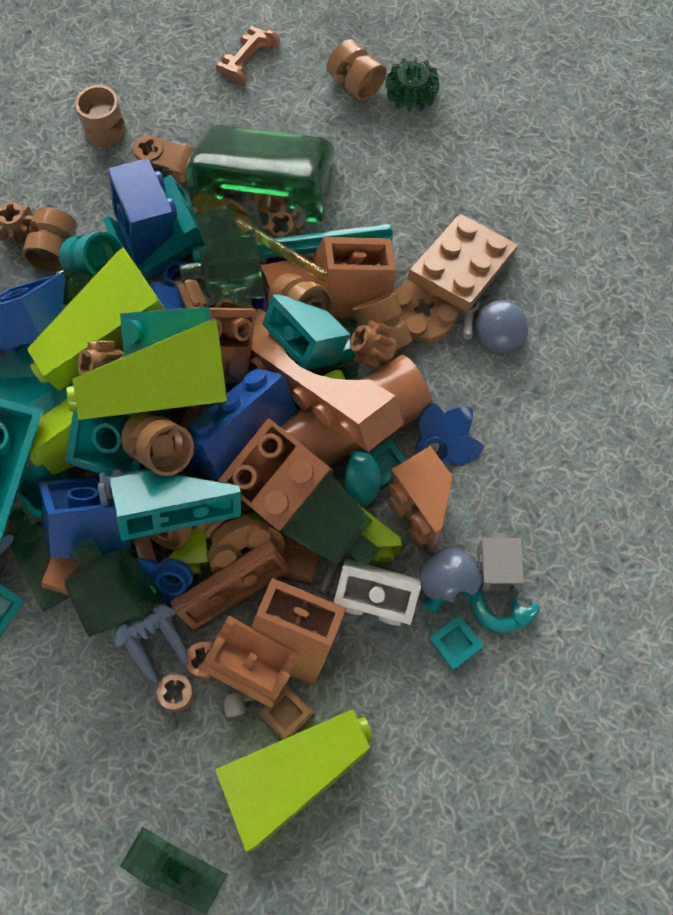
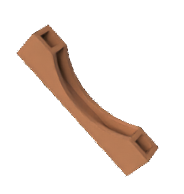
M260 308L257 310L249 367L252 371L259 368L283 375L293 400L301 409L306 410L308 408L315 413L323 425L327 427L329 425L333 426L348 443L353 444L355 442L368 452L404 424L395 395L371 380L328 378L314 374L296 364L289 357L290 354L262 325L266 312Z

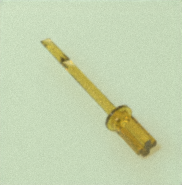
M200 190L199 195L194 196L192 203L195 204V209L216 221L220 229L229 230L234 226L311 275L326 282L329 272L239 218V208L236 205H227L204 190Z

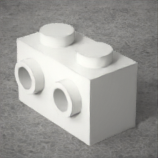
M345 559L333 603L346 608L345 612L350 614L363 615V612L379 616L378 620L387 624L400 626L402 622L411 625L421 589L420 579Z

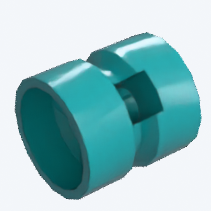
M107 232L75 235L67 238L61 245L59 262L62 270L74 280H91L122 247L119 241Z

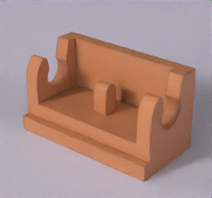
M228 616L199 670L271 708L290 677L289 672L296 663L299 653Z

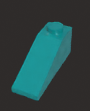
M153 471L128 473L123 476L109 478L121 541L241 517V491L238 485L179 475L162 476Z

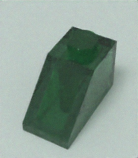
M143 826L120 867L145 885L206 915L228 875Z

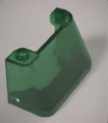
M214 125L206 131L187 162L185 173L190 201L193 207L204 202L205 206L209 204L210 198L214 195L216 199H223L225 189L288 197L289 208L295 209L297 204L305 210L306 221L322 223L335 161V150L333 145L322 137Z

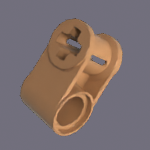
M152 135L141 136L133 145L134 155L138 161L149 158L154 171H160L163 179L171 174L183 189L189 187L200 161V154L196 149L186 144L174 143Z

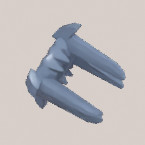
M157 605L152 608L154 614L145 617L142 621L132 626H129L128 623L122 625L117 630L115 636L116 648L124 644L144 676L154 683L157 682L159 677L140 641L142 637L147 639L149 633L154 635L156 629L160 627L182 664L187 665L188 662L186 648L172 621V616L176 612L173 608L166 605Z

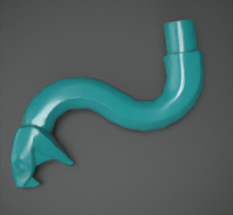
M480 588L474 595H470L465 591L460 592L469 598L475 617L481 625L497 633H509L526 627L534 621L540 610V607L532 601L530 602V607H522L518 604L515 597H512L510 615L505 618L496 617L490 612L485 596ZM427 597L422 607L434 615L439 607L447 601L440 598L432 600Z

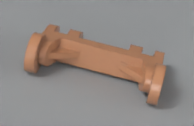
M251 26L247 30L248 34L245 33L240 38V42L244 46L235 56L226 54L222 58V62L215 66L216 70L231 78L233 82L244 86L247 82V77L242 71L243 65L258 48H268L270 46L277 48L280 45V38L274 31H263Z

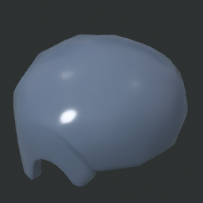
M502 300L493 301L481 308L473 323V330L481 346L494 353H510L524 342L528 334V324L525 314L515 303Z
M446 548L434 553L423 563L419 572L421 590L424 595L432 600L440 598L451 603L455 602L456 595L461 591L474 595L483 581L481 570L473 558L466 552L456 548Z

